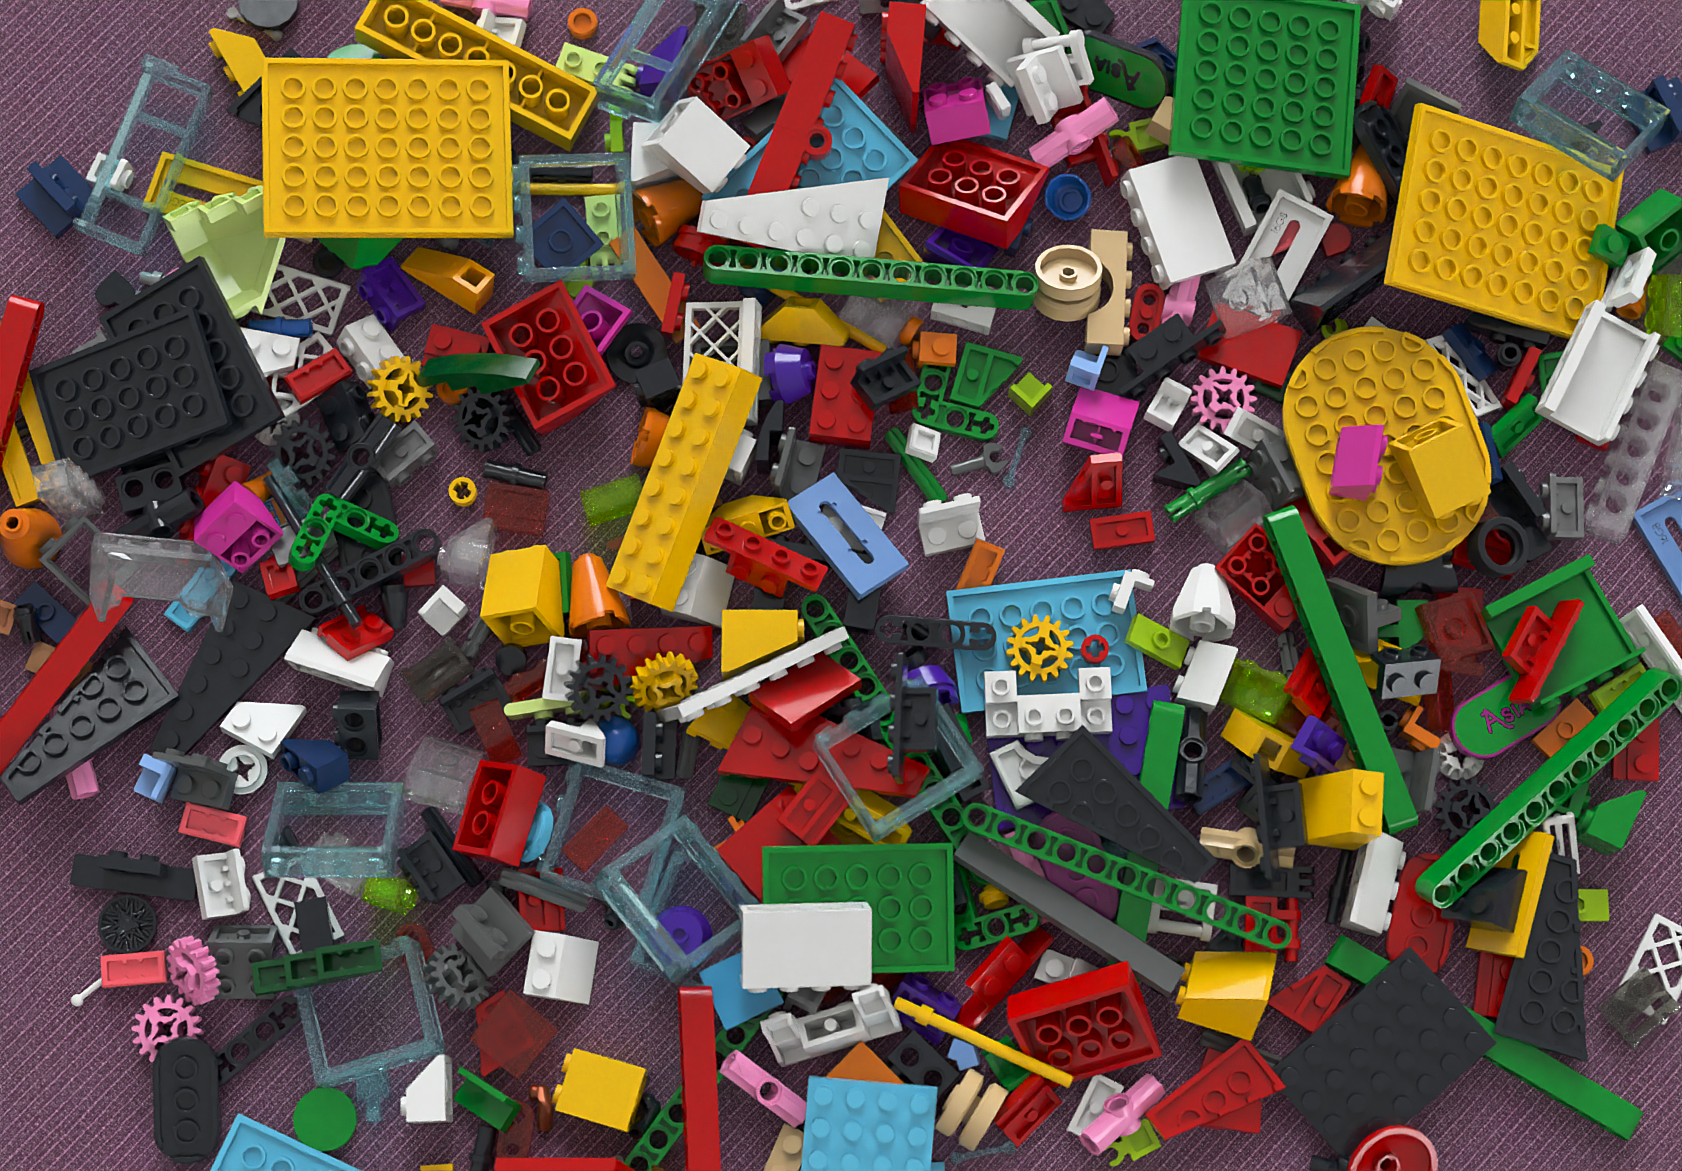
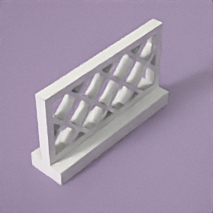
M743 298V301L686 303L682 385L694 357L692 346L701 337L711 346L703 354L704 356L710 357L717 352L726 361L725 363L734 365L733 363L737 360V367L759 376L762 306L756 298ZM711 310L719 311L716 314H714ZM728 310H739V320L729 329L720 318ZM694 311H707L712 316L701 329L693 323ZM718 322L727 332L713 344L704 334ZM693 328L697 331V333L694 336ZM732 336L738 342V350L728 359L719 348ZM759 389L745 426L758 425Z

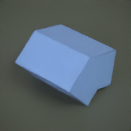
M954 1038L947 1057L957 1061L959 1070L979 1065L981 1059L977 1046L960 1038Z

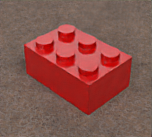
M821 344L809 429V442L870 450L875 410L871 411L850 382L856 373L855 368L859 363L867 358L871 360L876 359L882 352Z
M480 760L452 850L480 861L519 867L528 834L534 822L537 805L543 793L546 776L517 764Z

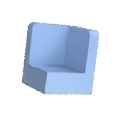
M1103 345L1099 356L1076 350L1065 381L1094 391L1109 347Z
M144 753L139 762L143 770L134 787V791L162 804L178 769Z

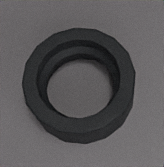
M1498 516L1478 523L1469 533L1467 539V555L1470 563L1479 573L1487 577L1499 578L1519 571L1526 564L1530 554V542L1526 531L1518 522L1509 517ZM1497 529L1508 538L1511 546V556L1507 564L1498 565L1488 556L1485 549V538L1490 530Z

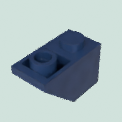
M284 739L281 741L282 755L280 756V761L283 768L287 772L294 774L305 786H309L316 793L321 794L350 780L348 754L330 740Z

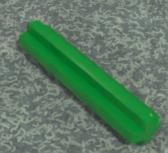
M899 427L890 429L884 436L885 440L895 454L901 455L902 464L929 501L941 500V503H944L948 499V495L923 460L905 453L906 436Z

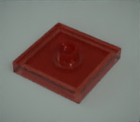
M1473 591L1421 604L1415 608L1431 651L1441 658L1440 665L1490 652L1495 648Z
M510 989L471 1035L469 1040L519 1080L559 1032V1029Z

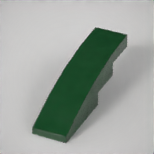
M453 354L428 359L416 379L423 388L446 382L452 391L476 386L479 392L484 395L529 384L541 363L535 358L510 354Z
M379 939L315 948V951L283 955V958L251 963L256 996L314 987L383 971Z

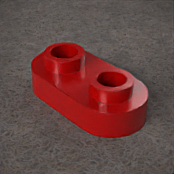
M1144 284L1135 293L1128 327H1130L1129 337L1134 342L1160 325L1165 294L1156 284ZM1150 297L1154 300V304L1146 305L1143 299ZM1139 326H1145L1148 329V332L1146 334H1141L1138 332L1137 328Z

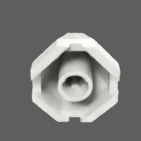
M1203 563L1191 569L1173 607L1169 629L1189 641H1194V636H1200L1202 641L1212 643L1231 638L1235 627L1236 614L1226 581L1215 570L1213 564Z

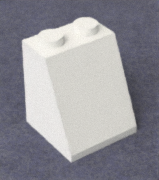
M696 96L678 100L641 147L701 193L707 194L717 193L725 186L728 181L727 174L732 168L737 169L743 164L747 158L745 152L749 149L750 145Z
M633 122L630 172L632 191L638 188L683 179L641 147L659 123Z

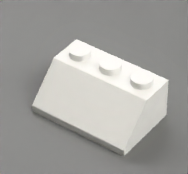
M312 628L311 632L302 629L285 655L284 659L295 670L357 690L379 691V697H383L394 666V661L387 657L389 652L377 647L347 661L326 644L327 639L323 636L320 638L317 636L318 628Z
M1381 832L1380 837L1359 848L1340 927L1376 937L1382 934V930H1388L1392 915L1391 912H1387L1389 901L1395 900L1399 887V882L1395 881L1397 869L1402 870L1406 859V852L1402 851L1404 842Z

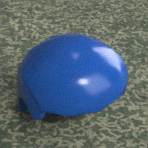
M1060 174L1051 179L1045 189V205L1056 218L1062 221H1076L1084 216L1091 206V191L1085 181L1079 176Z
M611 716L610 721L604 718L597 722V726L606 737L605 763L612 766L625 765L635 759L640 750V735L629 720L621 716Z

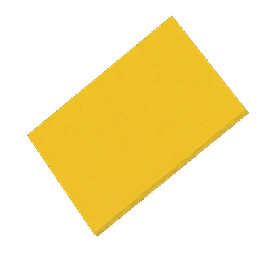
M261 57L264 238H513L509 60Z
M1424 103L1415 104L1384 284L1570 340L1586 305L1596 299L1601 302L1604 295L1609 265L1589 254L1588 250L1596 225L1606 224L1615 229L1624 169Z

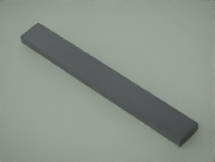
M971 831L953 855L954 861L1115 964L1128 960L1135 977L1166 997L1170 996L1186 970Z

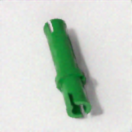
M1239 458L1236 462L1199 486L1186 489L1184 495L1163 507L1166 514L1172 513L1167 516L1172 523H1176L1177 520L1194 509H1202L1205 502L1246 476L1251 475L1249 467L1241 469L1247 465L1246 462Z

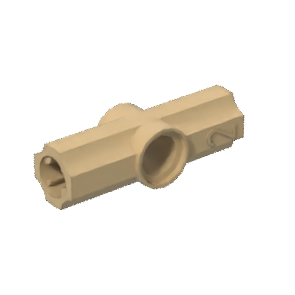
M1202 827L1199 842L1213 857L1233 860L1236 865L1242 868H1251L1256 864H1260L1263 848L1262 844L1258 841L1256 829L1245 827L1237 832ZM1295 848L1278 850L1280 867L1293 869Z

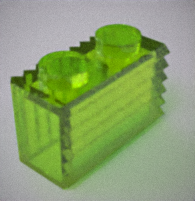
M638 474L628 475L627 478L622 477L621 480L616 479L615 482L610 481L609 484L604 483L603 486L598 485L597 488L593 486L591 490L587 488L586 492L581 490L580 497L590 527L634 513L643 489Z
M373 869L369 873L362 899L370 905L406 915L408 909L413 910L418 893L414 891L413 884L405 878L401 879L399 876L396 878L394 875L390 876L387 873L384 874Z

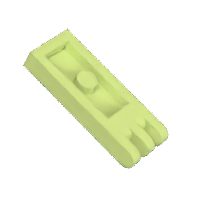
M567 42L564 43L555 66L590 85L625 97H631L633 91L622 85L634 87L636 84V79L628 76L627 73L636 76L638 70L637 66Z
M615 194L585 197L587 224L604 243V246L590 257L591 277L598 276L597 265L601 264L603 276L610 275L609 264L614 263L615 274L620 275L622 274L621 262L609 246V242L619 236Z
M580 691L579 695L581 700L583 701L585 691ZM538 698L509 703L505 705L504 713L510 720L535 717L536 721L554 718V713L566 712L567 716L578 715L581 709L574 712L570 708L573 702Z

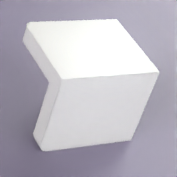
M442 585L418 613L432 628L445 637L469 612V609L448 588Z

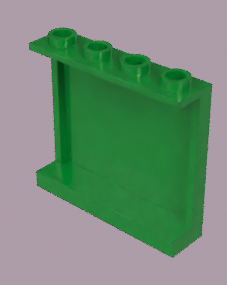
M1590 554L1485 606L1476 614L1515 683H1517L1520 674L1502 657V654L1527 606H1537L1550 619L1559 601L1581 599L1584 602L1579 619L1573 625L1566 639V644L1558 654L1552 671L1548 674L1540 689L1539 696L1533 703H1528L1532 712L1541 707L1546 712L1561 704L1560 698L1569 693L1570 697L1573 698L1588 690L1586 684L1595 680L1598 685L1613 677V670L1621 667L1625 671L1640 663L1637 657L1646 651L1645 647L1636 650L1590 572V569L1595 565Z

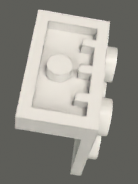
M970 493L955 496L953 498L954 501L941 503V500H933L924 503L923 508L918 509L917 524L925 557L972 547L976 537L985 541L979 515L981 503L979 496L972 497Z

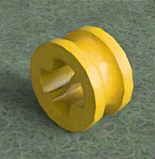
M456 478L449 485V496L457 506H470L477 499V488L469 478ZM462 485H468L467 489L471 493L469 497L466 498L464 495V499H458L459 495L455 491L457 487L460 486L462 489Z

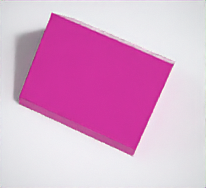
M586 284L573 302L602 356L633 312Z

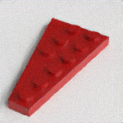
M752 704L717 772L723 775L736 774L744 775L747 778L758 779L760 777L776 779L779 782L805 784L812 774L818 770L838 787L845 788V790H865L884 795L916 798L930 772V768L905 756L904 783H896L892 774H888L887 769L888 755H893V750L818 715L791 732Z

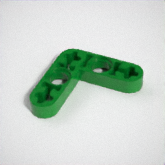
M924 364L920 376L921 384L917 389L912 407L913 421L935 431L979 442L992 441L999 429L998 420L993 414L943 401L952 367L941 366L940 370L927 369L928 366L935 368V365ZM930 376H936L941 380L942 386L937 391H930L924 385L925 380ZM927 397L932 399L930 412L934 413V415H928L927 419H922L921 413L917 410H923ZM950 413H960L964 418V423L957 428L951 427L946 421ZM969 416L974 417V424L982 425L983 421L986 420L989 421V427L994 429L988 430L986 434L980 433V427L972 425L971 431H966L969 424Z
M321 494L315 499L291 546L288 561L296 570L308 571L312 569L332 530L376 550H380L397 541L399 531L393 522L343 499H339L334 495ZM327 506L331 509L324 520L320 515L324 507ZM350 517L358 518L363 523V526L359 528L352 527L347 522V519ZM369 525L373 526L370 533L366 532ZM316 527L322 531L323 536L312 537L307 532V528ZM382 532L388 534L385 539L380 537ZM306 545L310 547V550L305 559H303L299 555Z
M957 863L969 900L966 911L963 914L958 915L954 912V944L959 949L964 951L975 950L1001 942L1006 936L1011 939L1038 929L1041 925L1042 917L1023 904L979 917L966 871L962 865ZM1024 909L1026 913L1033 914V919L1029 920L1030 926L1026 923L1013 925L1011 919L1022 917ZM995 918L1001 919L1005 924V930L1000 936H994L990 931V922ZM965 928L968 931L982 929L983 935L971 938V944L968 941L962 940V935L966 934Z

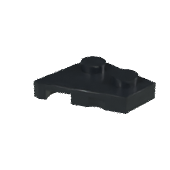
M840 448L837 477L841 482L888 513L895 514L901 455Z

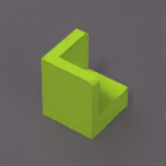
M1028 372L1017 385L1013 384L1009 388L1008 397L1031 416L1051 395L1053 386L1050 383L1044 386Z

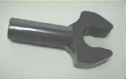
M997 443L984 444L983 452L979 457L949 465L952 476L981 468L988 470L991 475L1001 473L1007 466L1008 460L995 463L990 460V455L1001 452L1003 445Z

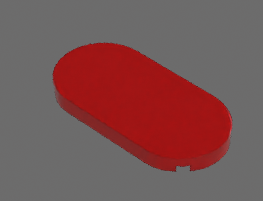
M1424 853L1415 856L1404 864L1398 874V892L1395 900L1392 902L1391 921L1384 943L1385 954L1389 962L1395 959L1408 946L1414 950L1433 973L1439 970L1448 958L1455 923L1442 918L1443 908L1436 907L1420 898L1415 890L1417 879L1441 855Z

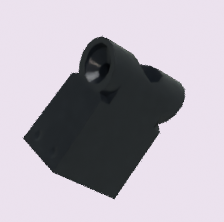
M1450 551L1440 557L1419 564L1404 566L1382 564L1383 572L1379 596H1401L1415 590L1429 594L1458 593L1457 577L1449 560Z

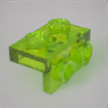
M1652 275L1648 285L1650 301L1649 311L1645 316L1646 334L1656 332L1660 336L1682 337V275Z
M1235 657L1232 664L1233 671L1224 684L1219 701L1275 725L1291 698L1289 693L1285 694L1282 691L1288 681L1287 677L1277 671L1269 672L1264 670L1252 660L1245 659L1243 661Z

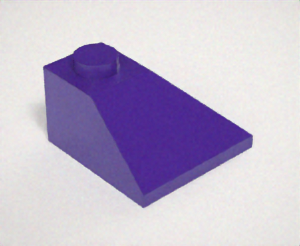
M681 25L646 57L644 67H638L635 83L639 84L641 95L676 103L682 81L680 74L684 73L690 51L687 26Z

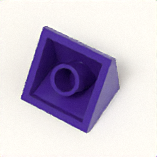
M940 226L926 241L923 259L929 263L988 268L999 249L987 242Z

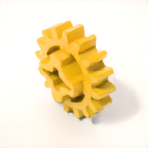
M392 356L389 361L381 360L379 362L381 369L371 370L375 379L367 381V384L373 387V391L368 392L367 397L375 398V402L371 405L372 409L381 408L380 413L385 417L389 416L392 422H398L399 420L401 422H410L411 417H421L419 409L429 408L425 399L433 398V394L427 392V387L423 388L416 379L421 372L419 370L421 362L413 361L411 363L409 356L401 357V359L399 356ZM392 372V376L387 380L386 377ZM414 399L413 403L408 407L409 401Z
M1037 614L1032 617V623H1028L1024 618L1021 619L1022 628L1019 629L1013 626L1011 632L1015 638L1009 637L1006 641V644L1013 646V648L1006 650L1005 653L1008 657H1014L1009 665L1010 668L1019 666L1018 676L1022 677L1025 673L1030 674L1029 682L1032 683L1036 676H1040L1042 683H1046L1047 675L1049 674L1054 679H1057L1059 676L1057 669L1066 671L1068 665L1064 660H1072L1073 654L1068 652L1067 649L1072 648L1074 643L1073 641L1065 640L1070 631L1068 629L1059 630L1060 620L1050 624L1049 615L1045 616L1044 621H1039ZM1039 629L1038 633L1034 636L1023 638L1027 632ZM1049 633H1052L1057 638L1059 645L1052 642ZM1037 643H1043V649L1047 651L1037 655L1035 654L1036 649L1034 647L1037 646ZM1019 651L1027 655L1030 665L1023 661ZM1057 660L1053 665L1041 668V664L1044 662Z
M669 651L664 658H662L660 653H657L656 660L654 661L646 658V666L644 668L637 666L635 669L638 675L631 676L633 685L630 687L633 689V697L639 707L643 705L646 712H649L653 707L657 713L662 708L672 707L675 704L679 705L681 704L680 701L684 698L692 696L690 690L698 688L695 681L699 678L691 660H686L681 653L675 658L672 651Z

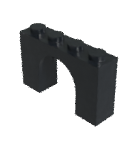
M771 535V539H768L833 569L810 540H802L801 544L789 542V538L780 535ZM862 550V554L856 553L864 563L870 564L873 562L866 550ZM789 581L782 598L766 593L755 586L751 610H784L787 590L791 581ZM882 586L860 600L848 588L849 593L843 624L847 631L874 635Z

